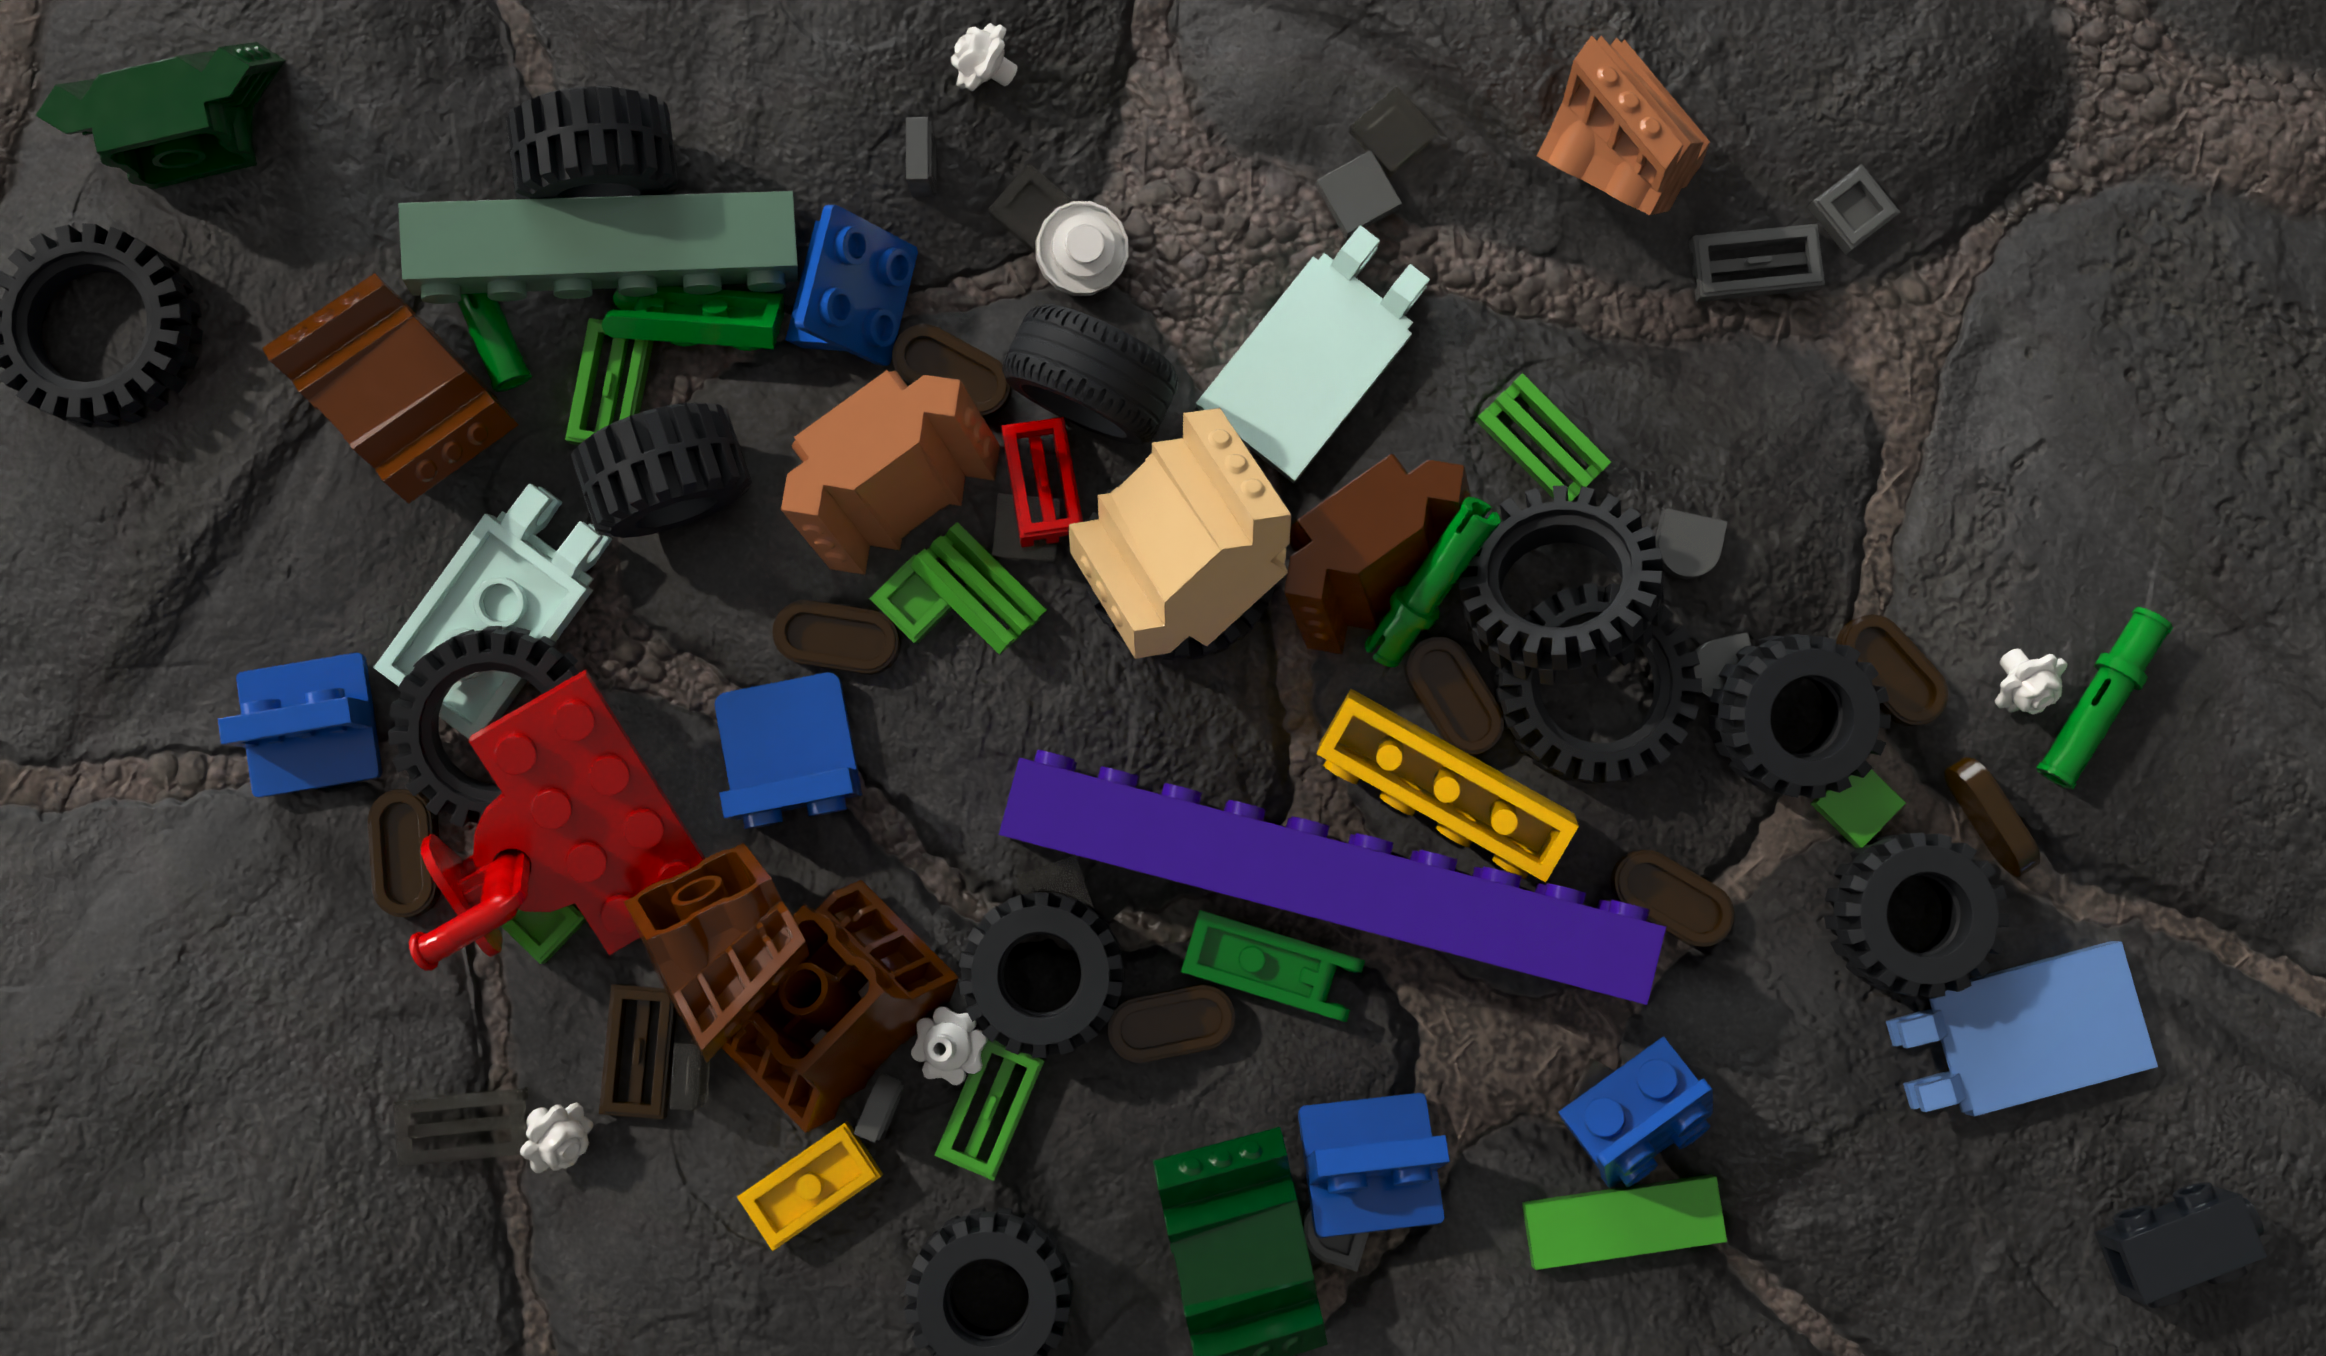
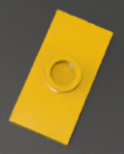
M846 1121L741 1193L737 1198L771 1250L774 1251L879 1179L883 1173L860 1138L854 1134V1129L849 1121Z

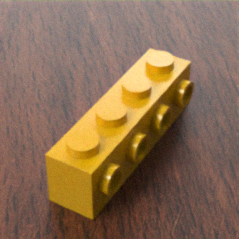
M1353 689L1349 690L1323 736L1316 753L1326 759L1323 766L1336 776L1353 784H1357L1359 779H1362L1380 789L1382 793L1379 797L1393 808L1411 816L1414 815L1416 810L1437 821L1436 829L1447 838L1465 847H1470L1472 842L1495 854L1492 860L1498 866L1510 873L1522 876V879H1526L1528 874H1531L1546 883L1579 827L1575 814Z

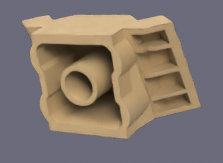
M1221 408L1183 413V438L1152 442V453L1132 475L1111 493L1098 495L1099 519L1069 524L1070 553L1135 659L1171 653L1188 636L1208 646L1288 573L1285 566V547L1290 544L1291 513Z

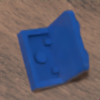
M826 672L724 692L716 698L715 711L730 788L729 791L719 792L724 818L733 820L743 819L744 829H753L782 823V811L807 807L808 817L847 810L845 799L863 796L842 683L838 676Z

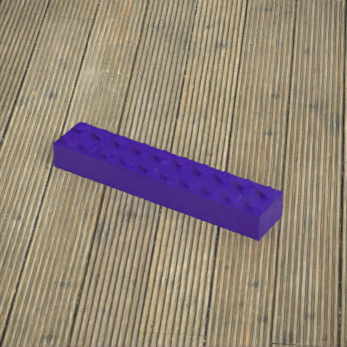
M1037 750L1034 761L1019 757L999 831L1001 836L1645 1005L1648 1004L1666 930L1665 926L1647 922L1649 909L1620 901L1611 900L1610 902L1600 899L1597 908L1583 905L1585 892L1547 883V885L1537 883L1535 892L1520 889L1522 876L1485 866L1483 868L1474 867L1473 875L1470 876L1455 872L1458 859L1429 851L1419 850L1418 852L1412 850L1409 860L1391 855L1393 842L1364 834H1350L1348 843L1327 838L1330 826L1292 816L1288 818L1286 827L1263 821L1266 809L1234 800L1226 802L1224 811L1199 805L1202 792L1173 784L1164 783L1161 794L1137 788L1139 776L1108 767H1100L1098 778L1075 772L1077 766L1075 759L1043 750Z

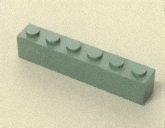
M793 191L398 203L402 280L412 296L421 295V300L427 303H455L461 300V294L487 293V297L495 301H519L526 299L527 292L553 291V295L557 298L582 299L592 296V289L618 288L619 294L624 296L643 297L656 294L657 287L683 286V291L690 294H712L721 291L724 284H747V288L751 291L773 292L784 289L786 287L785 282H798Z

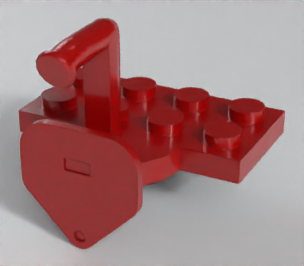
M586 669L470 736V745L502 794L485 808L475 829L473 855L463 860L433 833L423 839L421 855L426 868L457 916L426 934L416 932L411 935L409 939L410 954L414 962L425 971L434 970L438 966L439 961L474 941L487 956L493 957L502 950L503 937L499 927L513 919L518 909L524 912H552L576 904L607 953L611 955L640 938L624 901L636 896L646 887L656 882L673 878L697 866L706 859Z

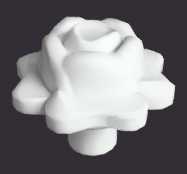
M989 23L983 30L977 27H970L966 34L958 39L954 46L955 54L951 57V63L959 71L956 84L959 88H967L970 91H974L981 83L991 78L1003 86H1007L1013 80L1017 72V65L1004 57L1005 44L1002 40L1006 34L1005 27L1002 25L995 26L992 23Z
M2018 648L2007 652L2001 658L2000 665L2008 675L2001 682L2000 694L1994 701L1998 708H2006L2011 713L2021 710L2022 712L2037 714L2043 712L2046 706L2055 704L2062 696L2061 675L2068 665L2064 659H2057L2055 655L2048 654L2040 659L2029 660L2024 652Z
M941 1006L935 1010L933 1019L922 1018L917 1022L918 1038L911 1050V1055L914 1060L924 1062L922 1071L927 1079L943 1078L952 1085H959L964 1082L966 1072L975 1074L982 1069L981 1051L986 1045L988 1038L982 1034L983 1030H974L977 1021L974 1020L972 1022L967 1012L957 1014L949 1008Z
M577 1102L570 1104L567 1108H563L561 1105H554L549 1111L544 1107L537 1108L529 1114L526 1120L528 1127L526 1135L529 1140L521 1147L520 1153L525 1159L530 1160V1166L535 1173H542L549 1167L553 1171H558L562 1168L566 1169L573 1166L579 1156L586 1152L589 1145L587 1134L592 1130L594 1124L590 1118L584 1116L583 1107Z

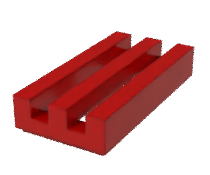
M1064 417L1002 425V439L1021 548L1034 546V540L1046 539V544L1057 543L1060 536L1069 535V524L1083 522ZM1050 434L1053 435L1068 517L1056 520L1041 439V436ZM1028 438L1043 522H1031L1017 439Z

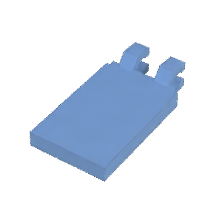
M2109 941L1989 973L1984 977L1971 978L1969 980L1972 986L1960 992L1947 990L1945 991V996L1930 998L1932 1009L1886 1021L1892 1046L1903 1045V1048H1911L1941 1040L1949 1071L1903 1083L1910 1108H1920L1923 1112L1959 1104L1961 1112L1975 1117L2158 1067L2121 941Z

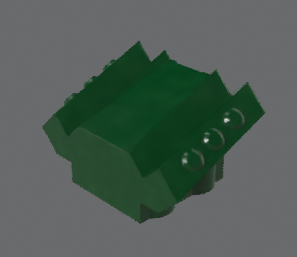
M258 42L222 46L217 51L179 55L112 72L100 73L95 79L56 84L35 116L65 134L72 135L80 132L85 136L93 134L96 151L100 155L102 164L120 168L127 173L128 181L132 184L146 186L151 190L257 165L252 143L253 108L286 60Z
M1281 1127L1153 1160L1171 1252L1174 1254L1179 1276L1181 1299L1193 1356H1294L1328 1345Z

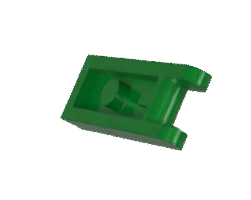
M680 286L657 287V293L654 295L630 297L619 294L617 288L613 301L622 310L613 309L608 311L603 319L602 329L608 336L613 338L666 341L678 346H693L696 344L733 346L743 351H752L760 348L774 349L784 318L783 294L736 290H721L712 294H690L684 292L683 287Z
M1199 909L1181 972L1336 1020L1348 1022L1351 1010L1338 1003H1328L1329 991L1337 965L1350 972L1362 973L1366 960Z

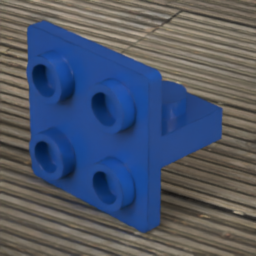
M825 205L820 221H815L785 340L801 348L847 351L875 365L888 366L891 363L893 346L897 339L918 255L917 247L838 205Z
M357 652L242 671L237 674L236 682L241 715L218 718L220 741L222 745L246 748L251 790L255 797L264 798L377 779L382 776L383 771L365 655Z
M1663 1036L1565 1106L1558 1113L1562 1121L1598 1167L1601 1178L1606 1185L1611 1188L1622 1180L1626 1187H1630L1645 1178L1658 1166V1163L1653 1158L1673 1143L1679 1149H1683L1709 1130L1711 1126L1706 1119L1713 1114V1089L1704 1078L1698 1081Z
M1423 1093L1306 1105L1299 1109L1298 1119L1313 1228L1316 1237L1345 1236L1437 1225L1443 1222L1444 1210L1437 1170L1450 1162L1446 1135L1432 1136L1427 1100Z

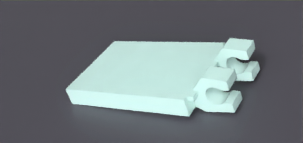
M1361 225L1343 245L1334 260L1325 253H1323L1319 260L1314 256L1311 258L1196 402V407L1200 411L1221 408L1245 446L1293 484L1408 342L1412 335L1408 329L1413 322L1405 315L1425 291L1426 285L1430 280L1413 265L1409 264L1384 298L1358 280L1356 277L1376 253L1377 246L1380 243L1377 237Z
M529 483L507 513L502 511L497 518L493 515L484 514L373 668L399 687L403 678L415 668L413 665L424 655L435 649V647L460 633L472 629L474 631L483 630L487 626H502V630L509 631L519 627L531 630L529 636L537 639L546 636L556 642L592 593L593 589L589 585L594 578L587 574L586 571L596 564L612 541V538L598 534L593 524L589 523L587 525L579 521L556 551L537 537L536 534L547 526L562 504V501L545 488L540 486L537 488ZM496 670L470 674L461 678L451 687L443 699L439 717L469 739L472 734L500 719L528 680L513 673Z

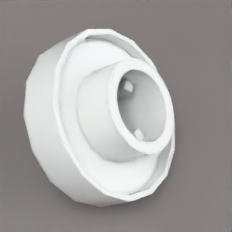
M1072 201L1056 208L1043 221L1035 241L1036 261L1043 277L1057 290L1072 296H1091L1107 289L1121 275L1128 258V237L1121 221L1108 208L1092 201Z

